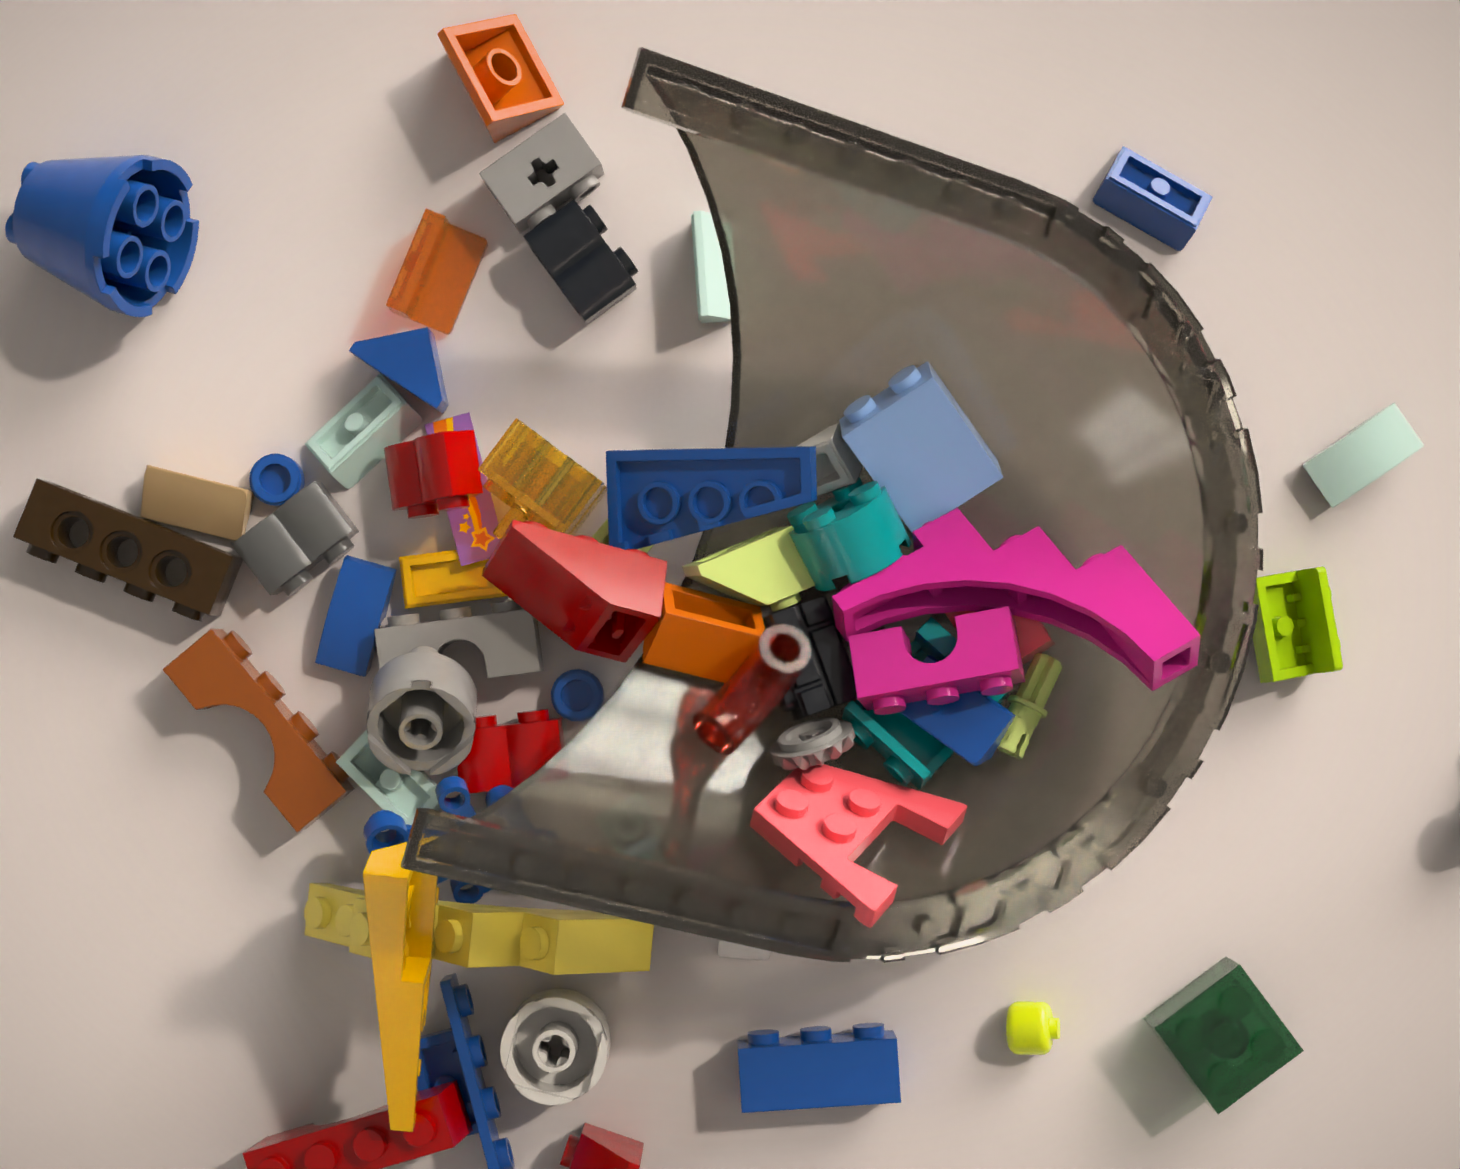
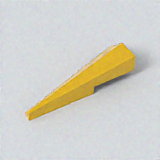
M427 836L371 851L363 871L390 1130L413 1132L416 1120L417 1081L420 1076L422 1060L419 1059L421 1032L426 1024L434 947L435 909L440 887H437L438 867L444 851L445 837Z

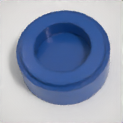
M269 454L260 458L254 464L250 472L249 483L257 499L265 504L280 507L304 488L305 478L302 468L295 460L282 454Z
M582 669L569 670L561 674L554 682L551 690V701L554 709L560 716L570 721H584L593 717L600 710L604 700V690L600 680L593 673Z

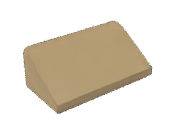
M147 465L144 474L140 517L236 541L245 534L255 495L247 489Z

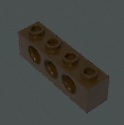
M38 478L35 481L13 535L14 538L29 543L26 553L55 564L59 556L78 563L74 572L102 583H105L108 575L126 582L123 589L124 592L149 602H153L157 594L175 602L172 608L173 612L202 622L204 614L221 616L243 562L239 556L56 483ZM83 519L88 525L89 537L82 546L76 548L70 540L69 533L72 525L78 520ZM131 538L137 545L138 556L132 565L124 567L118 560L117 552L121 543ZM180 558L186 565L187 575L180 585L173 587L166 579V567L173 559Z

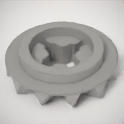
M833 717L817 718L802 722L784 731L771 746L770 753L774 765H779L785 770H793L798 767L806 770L810 766L817 764L822 766L824 762L830 759H838L842 752L848 751L854 745L853 739L856 736L852 724L848 721L838 720Z

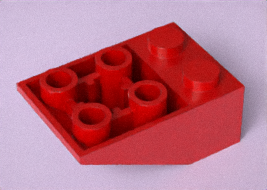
M513 519L483 568L482 576L575 650L626 663L661 618L667 561L650 557L641 550H624L602 544L590 536H573L548 529L545 525L538 522H521Z

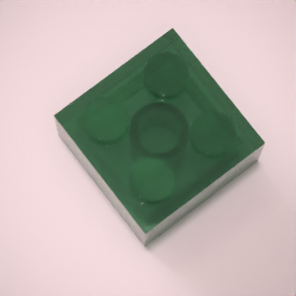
M1227 956L1143 1018L1204 1102L1218 1115L1304 1051L1241 965Z

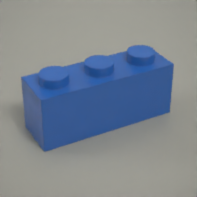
M860 1023L852 1026L853 1033L832 1034L831 1027L828 1026L801 1028L800 1036L779 1037V1031L773 1029L748 1032V1039L737 1040L742 1113L901 1103L898 1047L894 1031L884 1030L883 1023Z

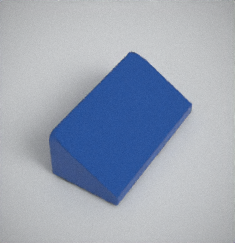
M1123 146L1093 197V202L1177 251H1181L1196 232L1213 197Z
M929 655L923 662L935 663L938 660ZM980 690L959 694V700L944 705H929L927 700L906 703V709L900 712L902 715L974 766H978L992 758L1016 716L991 697L982 695Z

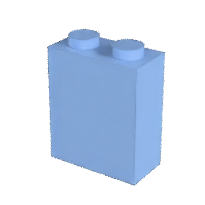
M929 361L918 368L915 365H910L900 370L890 379L888 388L873 398L870 395L858 398L845 409L844 417L839 419L842 438L872 479L878 482L880 488L886 487L898 515L911 532L922 527L923 524L954 510L1003 478L997 458Z

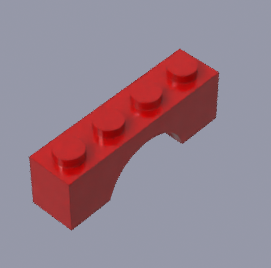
M454 1080L417 1091L416 1120L413 1132L390 1130L387 1104L338 1122L325 1125H314V1123L267 1136L242 1154L247 1169H382L453 1148L471 1133L473 1129L458 1082Z

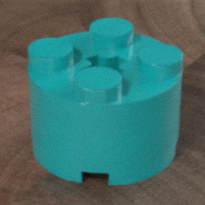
M858 477L855 483L833 490L834 497L816 506L815 502H809L793 509L787 514L790 526L794 528L789 534L817 590L828 591L836 589L832 579L847 575L851 584L861 581L897 561L903 555L899 545L910 548L911 540L886 487L880 488L877 481L863 485L861 478Z

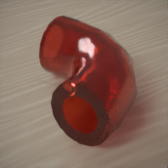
M776 624L765 629L752 651L737 670L693 716L692 723L694 729L708 747L722 755H730L778 705L811 658V646L802 631L787 624Z

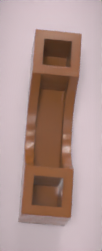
M210 629L163 668V671L196 710L209 709L219 705H231L242 708L259 719L271 737L275 755L273 772L264 793L296 832L305 830L355 789L347 780L350 776L336 763L340 757L333 751L327 755L314 740L319 733L312 722L300 711L293 714L284 704L281 698L286 693L278 681L267 671L260 674L247 659L253 653L245 641L233 630L227 634L223 629Z

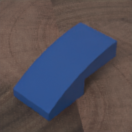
M346 555L332 595L315 663L366 677L371 669L376 647L374 629L380 628L382 621L386 617L397 569Z

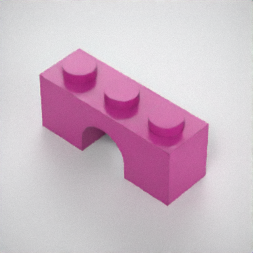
M1009 606L955 616L957 628L955 648L949 656L935 663H924L913 658L910 639L901 626L848 636L858 700L867 711L874 710L875 714L888 715L904 711L906 703L927 700L929 705H944L959 700V694L980 690L982 695L991 696L1012 691L1013 684L1025 682L1015 619Z

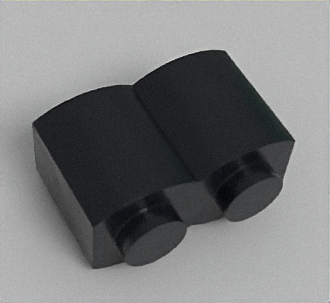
M572 200L523 237L585 324L588 325L637 289L632 277L639 271L621 246L612 251L601 235L608 229L593 207L589 204L584 209H581L577 202Z

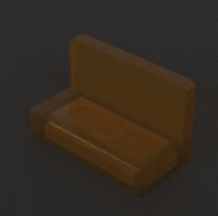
M426 208L386 306L394 314L443 334H451L488 247L487 240L484 237L450 224L446 216Z

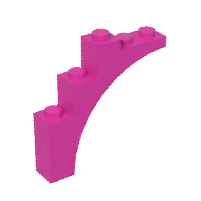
M958 507L933 521L923 524L922 527L912 532L914 552L909 555H902L888 567L853 584L848 583L839 593L832 596L835 626L846 641H849L848 636L867 633L886 624L925 614L959 611L979 612L1009 606L1012 615L1052 624L1092 642L1122 662L1151 691L1198 666L1201 635L1122 545L1105 554L1099 553L1091 556L1078 569L1073 567L1039 526L1023 535L1009 537L999 548L992 550Z

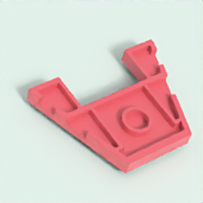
M817 764L810 766L806 770L799 767L794 769L753 809L749 826L796 867L802 865L803 862L822 878L820 888L833 899L839 898L842 895L856 907L854 917L863 925L871 928L893 903L898 885L859 866L854 861L891 821H895L943 846L963 823L968 806L961 802L826 764L822 766Z

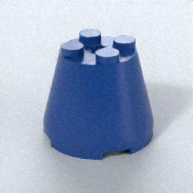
M149 155L48 160L42 163L31 162L26 165L22 172L21 187L16 197L14 211L6 222L5 234L10 243L17 244L19 251L27 260L107 309L132 317H147L152 315V307L167 292L173 294L178 292L191 267L199 232V220L190 218V204L187 192L193 184L186 171L177 163Z

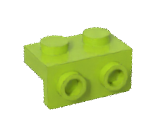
M1315 567L1242 580L1260 683L1276 682L1343 669L1340 651L1341 644L1337 634L1331 600L1332 594L1325 567Z

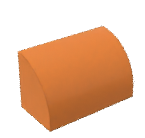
M665 582L661 618L644 639L643 663L744 687L767 639L761 607Z

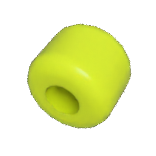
M1017 1001L1009 1006L1006 1018V1036L1009 1049L1018 1055H1045L1051 1050L1053 1039L1060 1038L1059 1018H1053L1052 1010L1047 1003Z

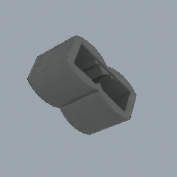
M313 481L288 499L272 514L243 534L232 544V547L270 595H278L284 591L289 597L313 579L309 571L323 559L331 565L351 551L355 545L350 539L359 530L323 483Z

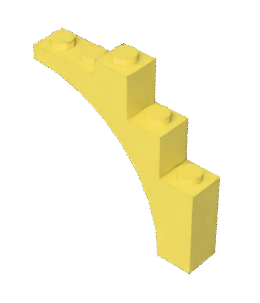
M309 883L308 901L304 908V935L347 946L350 953L372 958L364 890L330 883ZM438 900L435 909L432 959L466 968L520 966L552 975L650 971L655 918L612 910L538 909Z

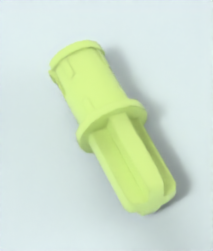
M1043 653L1034 655L1025 675V682L1021 683L1016 695H1009L1007 701L1011 704L1008 710L1016 716L997 747L999 751L1017 759H1023L1035 727H1037L1040 718H1046L1048 714L1044 707L1062 670L1061 662L1054 657Z

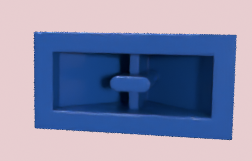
M428 327L357 341L349 349V352L440 413L443 414L449 406L435 336Z

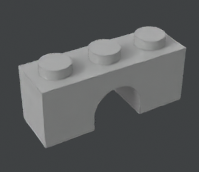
M514 601L491 604L492 614L472 616L471 607L440 610L439 621L420 623L419 613L387 617L388 627L374 629L379 670L390 660L410 653L416 647H432L439 654H442L450 644L459 640H466L475 644L483 653L487 678L544 671L538 620Z

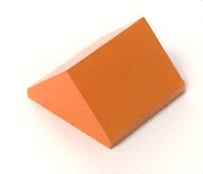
M516 14L447 27L437 33L450 62L494 143L549 115L564 105Z

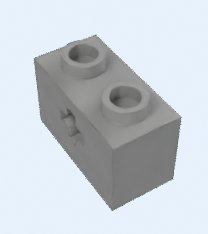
M563 113L479 174L519 233H522L529 227L531 230L552 216L557 212L555 209L571 197L578 202L590 195L600 186L598 178L604 175L599 159L566 113ZM541 169H544L548 174L553 173L555 183L550 187H547L543 182L538 183L536 173Z

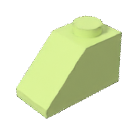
M793 526L772 528L682 566L686 577L744 603L756 606L770 605L772 611H778L800 602L802 599L799 592L815 586L789 534L794 530Z

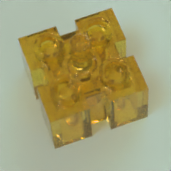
M517 418L477 469L488 477V480L482 487L511 507L493 530V534L500 540L513 519L521 522L527 520L545 525L548 529L574 536L607 492V487L600 479Z

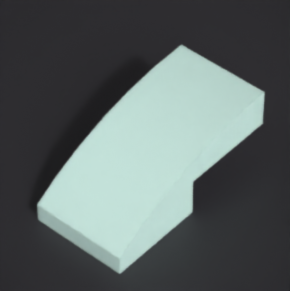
M1392 403L1349 431V434L1304 462L1302 466L1330 506L1334 508L1421 449L1424 444L1397 405Z

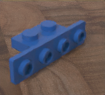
M456 973L446 975L440 981V987L451 1028L421 1036L419 1059L422 1060L420 1076L417 1081L418 1091L457 1080L473 1129L467 1136L479 1133L488 1169H514V1158L510 1142L507 1137L499 1138L495 1119L501 1117L499 1099L494 1086L486 1088L481 1067L488 1065L485 1046L481 1035L472 1036L467 1017L474 1015V1006L467 984L459 985Z

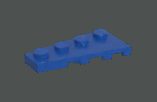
M816 446L606 451L609 545L624 550L640 549L817 500Z

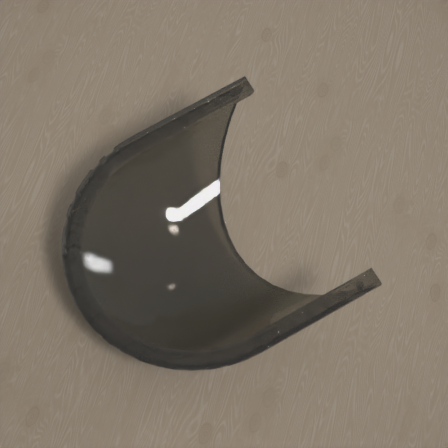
M640 47L637 51L621 108L677 129L687 148L706 196L721 249L730 303L733 352L731 408L725 448L797 446L827 427L839 423V419L844 417L845 409L858 398L865 395H870L873 398L888 388V382L900 370L910 365H915L918 368L929 361L998 460L1003 478L958 507L992 550L999 548L1009 537L1023 535L1039 526L1073 567L1078 569L1091 556L1099 553L1105 554L1122 545L1201 635L1198 666L1151 691L1122 662L1092 642L1052 624L1042 622L1055 642V645L1042 653L1052 656L1061 662L1062 670L1044 707L1048 714L1046 718H1040L1029 740L1023 759H1017L996 749L991 759L978 766H974L954 753L920 790L911 782L904 786L894 779L883 766L886 759L872 746L866 750L854 742V745L848 751L842 752L838 759H830L823 764L961 802L968 806L962 824L943 846L895 821H891L854 861L859 866L898 885L893 903L871 928L863 925L854 917L856 907L842 895L839 898L833 899L820 888L822 878L804 862L796 867L749 826L753 809L793 771L785 770L779 765H774L770 753V748L787 729L808 720L823 717L843 720L844 708L849 703L847 702L795 721L792 711L785 713L778 702L774 683L780 681V677L774 661L766 662L761 652L744 687L643 663L642 654L617 690L583 729L538 771L497 802L471 818L429 808H417L401 861V867L407 870L785 955L830 962H851V959H875L887 963L903 961L905 956L933 952L942 955L977 946L1018 930V924L1044 910L1051 913L1084 892L1082 889L1083 885L1106 868L1113 870L1146 839L1170 811L1171 808L1167 804L1172 800L1186 777L1192 780L1204 762L1199 757L1213 730L1220 731L1230 710L1245 670L1257 622L1259 605L1253 602L1257 571H1263V548L1258 547V513H1263L1259 473L1249 429L1243 428L1233 398L1237 395L1231 378L1221 359L1215 358L1201 332L1204 328L1178 291L1152 263H1146L1138 254L1124 244L1125 239L1109 226H1102L1079 212V208L1067 200L1013 177ZM863 466L858 477L861 478L864 485L874 480ZM830 491L818 495L817 500L812 502H815L817 506L834 497L833 493ZM801 505L703 531L692 562L772 528L790 526L787 514ZM901 519L912 544L910 548L899 545L903 555H909L914 552L913 535ZM847 575L832 579L836 589L820 591L812 586L799 592L802 599L800 602L778 611H772L770 605H760L762 617L764 619L773 613L822 596L827 597L834 616L832 596L839 593L850 581ZM686 576L681 584L682 587L740 601ZM945 613L925 614L886 624L869 631L873 632L901 626L910 639L911 644L915 639L917 631L932 617L957 639V629ZM840 633L852 665L849 641H846ZM1032 660L1023 665L1024 677ZM1021 683L1013 684V690L1008 693L1006 699L1001 704L1006 709L1011 704L1007 701L1009 695H1016Z

